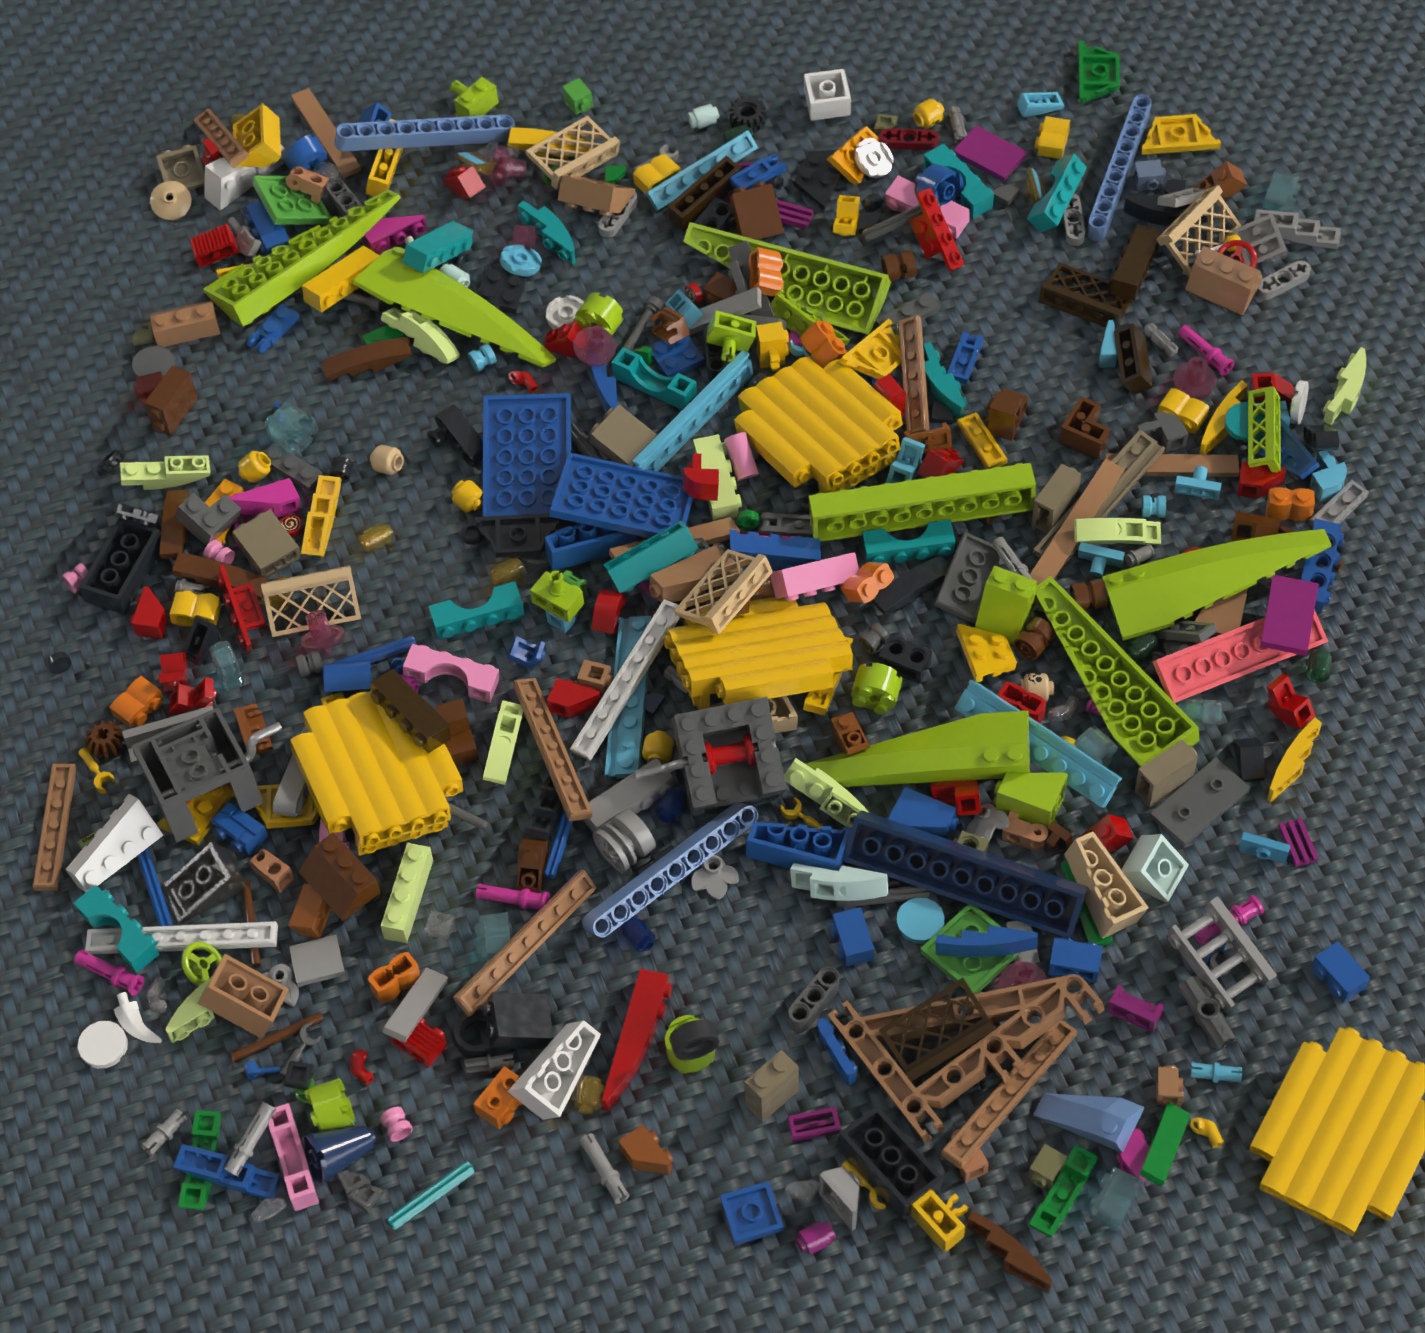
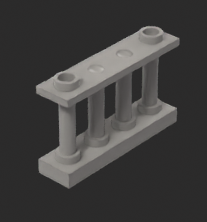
M1217 896L1204 908L1206 915L1182 931L1175 924L1166 934L1172 947L1180 951L1212 994V999L1226 1013L1235 1005L1232 1000L1233 997L1255 982L1261 983L1263 987L1266 986L1277 974ZM1211 922L1216 923L1221 930V934L1195 951L1187 939ZM1224 943H1231L1236 950V954L1210 971L1202 958ZM1239 963H1246L1251 970V974L1225 991L1217 978Z

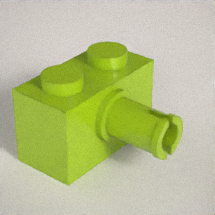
M483 77L479 78L469 88L458 80H455L450 86V91L458 95L454 100L457 117L484 116L499 103L497 86Z
M716 310L708 325L706 342L722 346L721 358L726 361V355H728L727 362H732L735 360V351L741 352L744 350L748 352L755 339L757 321Z
M545 571L530 589L532 603L567 623L572 620L584 605L583 591L578 586L570 585L563 581L562 572L559 574V571H552L551 573Z

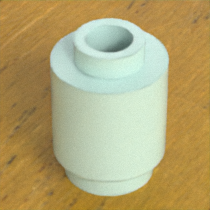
M711 104L692 109V112L688 113L691 127H697V129L716 124L719 118L716 106L713 107Z
M444 264L441 267L440 272L468 288L470 284L468 273L453 264Z

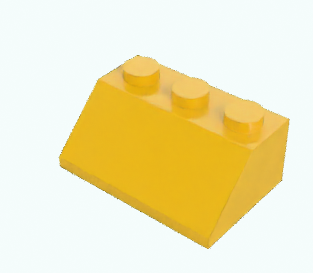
M263 103L233 124L234 138L249 154V157L237 166L267 167L279 160L281 157L280 119Z

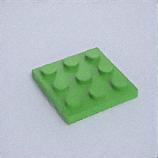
M287 176L253 177L251 182L274 225L329 224L331 216L322 200L319 203H315L310 200L311 195L289 188L286 184Z
M970 904L964 907L920 948L922 955L955 982L964 977L974 994H978L1022 952L993 957L936 955L935 942L937 934L961 938L963 930L988 933L989 925L1001 927L976 906Z

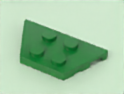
M1079 40V103H1085L1120 90L1119 54L1106 51L1098 46L1095 49L1085 45V41Z

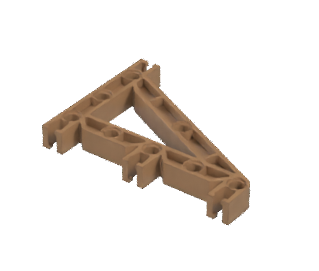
M1075 974L975 994L993 1023L1006 1022L917 1088L914 1087L881 1043L887 1044L879 1031V1029L914 1007L860 1017L847 1000L842 1004L845 1010L843 1013L845 1016L851 1014L852 1021L843 1026L836 1016L838 1015L836 1010L830 1012L828 1017L924 1144L932 1139V1136L925 1129L922 1131L919 1123L929 1118L933 1122V1128H936L939 1134L945 1130L941 1120L931 1107L943 1109L986 1077L988 1064L1004 1084H1007L1012 1080V1076L1008 1074L1006 1069L1002 1070L999 1064L1009 1058L1019 1074L1025 1070L1023 1062L1012 1048H1025L1064 1019L1067 1005L1071 1007L1084 1025L1090 1022L1092 1017L1086 1009L1083 1011L1079 1004L1088 999L1098 1014L1105 1010L1103 1002L1081 976ZM1072 987L1081 988L1076 994L1069 993ZM967 996L953 998L951 1000L965 1003ZM969 997L968 1004L974 1005V1003ZM933 1002L930 1013L944 1016L947 1002ZM950 1003L947 1017L961 1020L962 1016L959 1014L964 1010V1006ZM928 1006L921 1009L920 1011L927 1012ZM967 1007L971 1012L965 1016L964 1021L975 1023L982 1019L977 1009ZM913 1014L910 1017L909 1026L923 1029L926 1015ZM929 1016L926 1030L940 1033L943 1019ZM1034 1016L1041 1018L1038 1023H1029V1020ZM905 1019L899 1024L906 1025L907 1019ZM946 1020L943 1033L959 1030L960 1023ZM963 1024L962 1029H966L969 1025ZM894 1026L887 1033L892 1040L902 1042L905 1029ZM908 1029L905 1041L921 1038L922 1033ZM863 1031L860 1037L852 1038L854 1032ZM925 1033L924 1037L932 1036V1035ZM993 1046L1001 1047L997 1053L989 1052ZM884 1068H891V1072L888 1075H880ZM955 1075L961 1076L957 1083L949 1082L951 1077ZM912 1106H921L917 1113H909Z

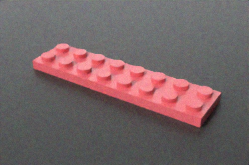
M1315 609L1308 650L1328 642ZM1264 617L1202 643L1153 661L1165 693L1176 703L1297 654L1260 647L1265 621Z

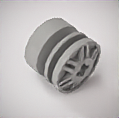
M628 809L623 810L612 819L613 826L605 824L602 830L599 829L593 833V839L601 854L612 867L622 873L629 869V865L632 866L637 863L636 856L643 858L656 848L655 840L647 826L635 813Z

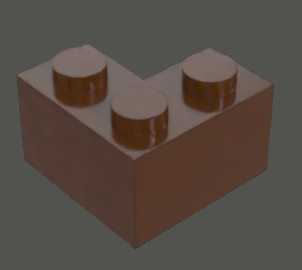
M1003 388L1002 392L997 391L994 399L990 398L987 405L989 413L986 418V424L991 435L1013 441L1027 410V395Z
M1081 396L1061 426L1059 442L1099 460L1109 444L1111 428L1097 423L1101 404Z
M463 699L435 706L436 712L450 724L451 740L447 741L445 745L455 766L479 760Z

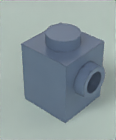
M1160 159L1135 162L1133 177L1137 191L1162 189V182L1166 180L1165 168L1161 167Z

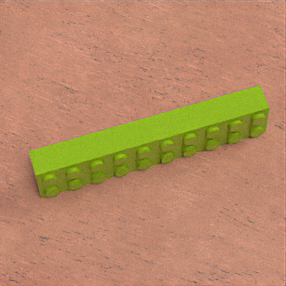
M1018 463L1012 466L993 467L992 469L972 470L958 474L951 473L938 477L930 476L924 479L884 483L870 487L863 486L857 489H843L830 493H817L809 496L813 538L820 539V542L862 536L863 531L885 529L887 532L928 526L929 522L950 519L951 522L1031 511L1034 508L1036 482L1031 463Z

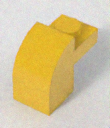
M839 195L833 232L841 236L856 235L860 197Z

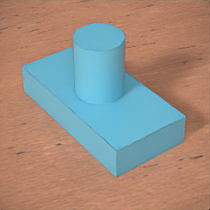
M1196 466L1193 478L1177 475L1174 493L1218 500L1221 483L1207 481L1208 469L1203 466Z
M1080 542L1078 558L1093 561L1090 569L1092 576L1102 577L1106 564L1120 568L1123 566L1125 552Z

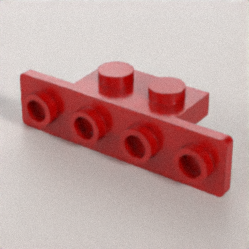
M929 188L917 193L916 197L924 214L910 220V223L926 259L941 253L949 271L964 266L961 254L958 251L932 189Z
M224 564L220 565L216 578L219 587H224L225 593L223 598L226 607H231L230 619L233 627L237 626L239 634H237L240 647L244 646L246 653L251 652V642L247 631L266 626L252 583L232 588Z

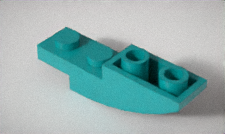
M524 200L518 204L521 222L526 225L528 224L539 235H542V242L546 249L552 250L563 261L574 265L576 259L573 242L563 223L545 206L538 211Z
M924 343L925 377L928 391L936 401L949 407L953 416L958 419L965 417V410H968L966 398L961 396L959 381H955L953 373L946 374L945 367L940 366L939 352L937 349L934 350L932 343Z

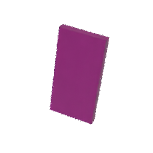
M1273 575L1260 647L1307 656L1318 583Z

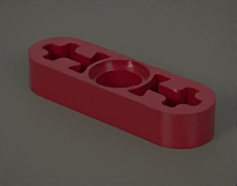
M886 128L879 134V143L883 142L889 149L933 150L938 146L939 136L934 130ZM912 137L914 140L907 142L904 138Z

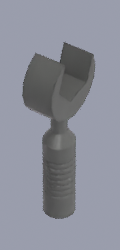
M312 1023L305 1024L299 1030L298 1036L301 1045L293 1051L281 1070L280 1074L285 1077L289 1061L299 1062L305 1046H313L321 1039V1036L316 1040L307 1037L306 1028Z

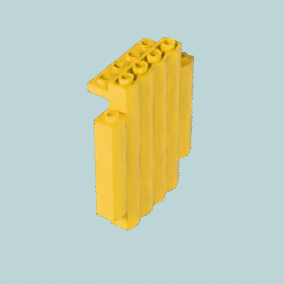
M809 356L802 357L791 366L780 369L774 376L763 379L756 386L747 388L738 395L742 413L734 419L737 434L746 432L750 446L795 488L814 478L819 483L820 493L847 490L891 465L897 459L896 451L900 450L899 437L894 430L903 425L901 411L853 369L842 365L839 362L840 359L831 361L822 369Z
M785 597L750 601V612L735 615L720 634L712 633L709 626L684 619V626L668 628L667 635L664 636V645L666 649L670 650L671 661L676 666L684 688L688 693L690 692L693 705L697 706L699 710L710 708V694L717 693L718 698H722L725 705L762 697L771 699L833 688V673L852 670L853 653L851 647L845 641L841 629L838 628L835 618L831 615L828 605L824 602L798 607L796 599L785 602ZM708 612L702 613L701 616L705 617Z
M371 691L357 693L348 699H338L327 705L314 706L304 711V723L308 733H302L290 739L292 754L328 834L330 835L333 832L339 833L352 828L359 856L447 828L448 821L451 820L450 806L445 797L455 796L463 792L462 778L445 743L430 753H427L422 747H418L413 738L408 733H404L399 724L394 719H390L380 705H376L370 696Z
M1339 1027L1327 1053L1323 1051L1324 1048L1320 1044L1313 1041L1309 1043L1303 1041L1250 1145L1249 1151L1271 1162L1260 1183V1190L1353 1237L1366 1210L1388 1222L1391 1221L1425 1151V1100H1422V1097L1425 1093V1064L1419 1061L1415 1063L1410 1062L1402 1052L1397 1050L1388 1051L1383 1048L1382 1043L1375 1039H1363L1359 1036V1032L1353 1028L1346 1027L1344 1029Z

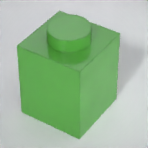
M580 78L562 86L564 101L575 115L593 107L592 92Z

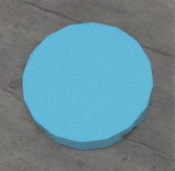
M510 245L501 252L500 264L506 271L512 274L531 276L540 270L542 259L534 249H525L523 245Z
M917 897L901 905L897 912V928L906 940L916 944H926L944 927L945 916L941 907L936 902L928 898Z

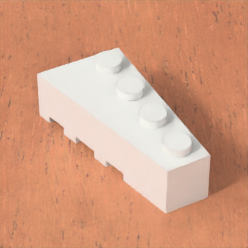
M222 157L205 166L204 198L221 211L253 187L251 181L254 176H267L281 166L284 161L280 157L277 162L271 163L267 167L236 166L232 168L227 160Z
M131 794L126 796L125 802L118 810L111 814L109 821L102 829L100 828L95 833L94 839L80 851L66 868V871L78 888L85 892L94 885L98 886L163 836L140 800Z
M584 1020L566 1024L507 1092L542 1120L560 1117L601 1034Z

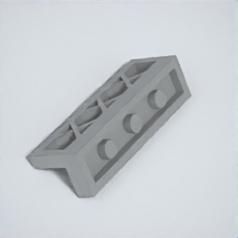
M213 706L122 731L132 765L139 763L131 745L213 710Z

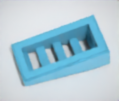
M1058 92L1021 93L1017 102L1022 117L1036 116L1064 108Z
M680 289L665 303L667 307L684 316L688 328H691L703 315Z
M1109 320L1099 356L1100 368H1112L1117 363L1113 320Z

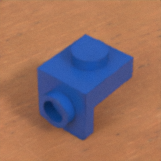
M516 636L513 639L507 659L532 669L544 659L546 653L543 650L545 642L540 641L535 645Z

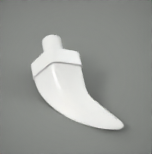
M126 992L118 994L117 998L120 1006L115 1008L114 1012L123 1029L142 1041L161 1043L162 1039L144 1025L137 1001L129 1002Z

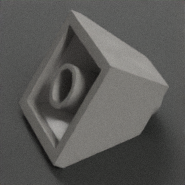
M843 1166L824 1171L820 1174V1195L853 1231L856 1229L860 1181L852 1171L848 1172Z

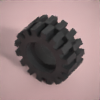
M742 96V100L736 98V102L733 101L729 108L730 122L734 130L738 131L740 129V133L753 130L755 133L757 128L761 130L762 125H765L766 107L765 104L763 105L762 100L759 101V98L755 97L752 99V96H749L746 99L745 96ZM743 113H753L754 115H753V116H749V117H745V116H742L741 114H743Z

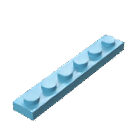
M747 130L646 192V195L657 211L675 200L726 155L734 162H737L758 149V146Z

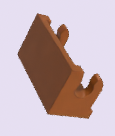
M667 306L650 318V321L661 320L660 324L653 327L651 331L654 336L669 345L690 335L684 316Z
M946 422L941 423V428L910 434L908 431L903 432L905 437L925 444L923 453H928L929 450L952 447L951 431Z
M257 704L234 708L245 746L252 734L266 728L261 709L257 710ZM270 737L264 738L256 744L255 755L274 750Z
M309 884L303 885L288 926L291 929L298 930L297 935L320 939L331 908Z

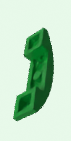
M195 1111L191 1133L193 1136L192 1147L218 1152L221 1125L220 1112ZM186 1174L185 1183L182 1182L178 1208L204 1211L212 1183Z
M1077 1145L1074 1146L1053 1187L1031 1219L1029 1227L1050 1238L1053 1237L1076 1201L1098 1156Z

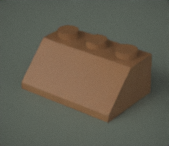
M562 176L558 200L565 202V206L577 208V205L583 206L582 210L594 212L597 209L600 210L599 214L612 216V213H620L633 196L635 189L586 177Z
M1203 246L1193 264L1185 291L1243 316L1262 281L1261 271Z
M212 300L150 314L157 346L166 347L220 334Z
M224 954L197 1004L262 1039L274 1022L289 988Z

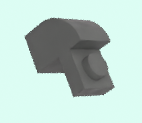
M1157 412L1154 413L1152 422H1144L1137 426L1136 433L1142 430L1154 440H1160L1162 446L1165 447L1166 453L1185 448L1187 445L1188 432L1182 421L1173 414Z

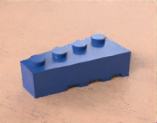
M582 523L574 527L569 525L545 537V554L552 570L555 571L610 556L609 551L611 548L637 542V535Z
M729 529L730 550L755 558L758 554L765 555L773 572L821 560L820 539L798 536L784 539L779 534H770V537L757 536V532L750 531L745 535L738 534L737 530ZM749 565L743 566V570H745Z
M754 822L747 838L746 857L789 869L793 863L839 871L844 864L843 857L852 828L843 827V830L831 829V826H822V829L807 828V825L786 827L785 824Z

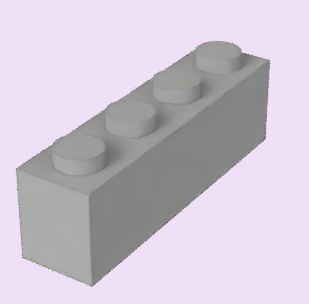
M655 758L640 769L659 766L662 763ZM634 772L588 802L593 814L591 819H584L583 821L595 833L599 829L602 830L605 824L613 826L612 819L625 809L631 810L635 814L642 809L646 810L654 801L671 793L672 789H674L673 776L670 773L636 779Z

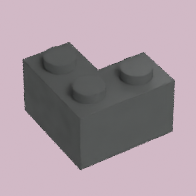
M193 493L178 506L175 518L207 546L210 541L217 539L238 520L241 508L226 494L209 507Z

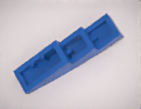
M588 344L592 378L596 392L607 412L610 408L615 409L618 406L616 376L607 377L606 360L598 361L597 344Z
M989 925L988 933L963 930L961 938L937 934L935 942L936 955L993 957L1037 949L1038 933Z
M182 1144L173 1166L174 1169L235 1191L271 1201L274 1200L282 1179L280 1174L256 1169L254 1165L245 1163L239 1175L236 1176L224 1169L230 1160L228 1155Z

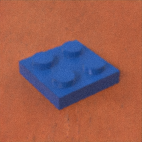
M689 336L671 345L660 340L647 346L652 348L653 361L665 377H674L677 373L684 374L705 364V358Z
M769 1181L720 1195L735 1245L784 1231Z

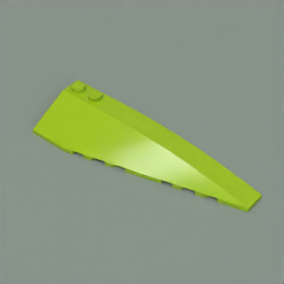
M386 190L365 201V206L353 207L347 210V215L341 218L335 216L329 219L330 224L322 228L320 225H317L288 240V245H278L272 248L271 254L265 257L259 255L252 259L253 263L247 266L241 264L205 287L203 291L234 322L241 326L251 324L259 315L267 313L271 307L298 290L303 284L313 279L342 256L400 199V195L391 190Z
M689 223L683 242L729 269L728 263L732 262L728 248L743 241L749 243L751 251L760 247L780 252L781 260L783 261L780 271L783 287L777 294H785L789 301L800 304V306L806 308L803 309L804 311L818 316L822 321H826L832 326L865 335L870 334L891 284L888 275L703 225Z
M394 247L384 251L353 280L354 285L390 305H393L394 302L402 305L401 309L407 312L411 310L422 313V318L439 320V325L468 337L476 335L481 338L480 342L485 344L492 342L500 345V350L507 353L517 352L519 358L538 366L545 367L556 361V357L522 327L461 283L435 268L421 273L404 264L405 250L403 248Z
M1325 529L1269 535L1178 554L1102 576V579L1105 583L1108 602L1122 639L1127 640L1168 628L1175 624V620L1181 617L1186 619L1193 615V611L1201 607L1207 609L1213 606L1214 601L1220 598L1225 600L1257 584L1256 580L1264 576L1269 578L1275 575L1276 570L1283 567L1288 569L1294 566L1297 560L1301 558L1308 559L1332 546Z
M1051 576L1036 586V597L1113 739L1140 767L1181 740H1184L1188 746H1193L1200 741L1199 727Z
M1029 712L981 713L869 745L870 748L846 755L841 753L805 764L813 770L819 768L843 787L1004 778L1006 773H1030Z

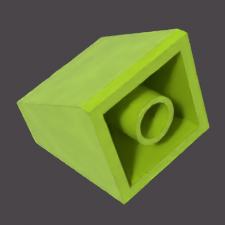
M994 566L985 584L975 628L1004 635L1007 637L1008 642L1014 645L1015 638L1025 630L1034 611L1037 581Z
M1064 772L1006 773L1003 781H998L994 790L996 796L993 806H996V810L1004 811L1007 817L1010 811L1019 814V820L1031 824L1040 823L1047 828L1055 820L1065 798L1068 774Z

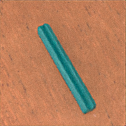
M468 1161L460 1164L388 1216V1224L394 1230L402 1226L474 1174L472 1165Z

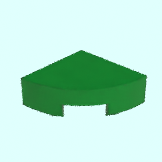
M626 165L606 166L605 182L616 184V181L624 178Z
M643 346L634 350V353L642 356L648 366L651 365L653 362L652 348Z

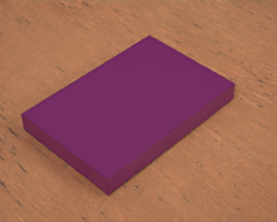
M977 125L953 150L959 159L1003 182L1027 157V151Z

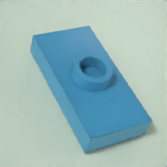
M1243 832L1239 851L1256 855L1260 859H1270L1285 864L1291 845Z

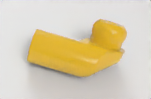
M1200 1117L1191 1120L1190 1128L1193 1132L1208 1137L1213 1148H1218L1224 1144L1213 1121Z

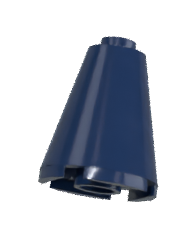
M357 1126L310 1133L303 1137V1148L306 1158L310 1157L313 1164L310 1166L312 1173L322 1183L328 1181L374 1148L373 1143L376 1142V1138L371 1128L367 1129L366 1126Z

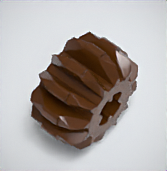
M101 720L98 726L92 724L93 730H86L85 745L91 755L94 754L96 758L100 759L104 755L108 760L109 755L117 756V750H123V742L125 740L122 729L111 720L107 724Z

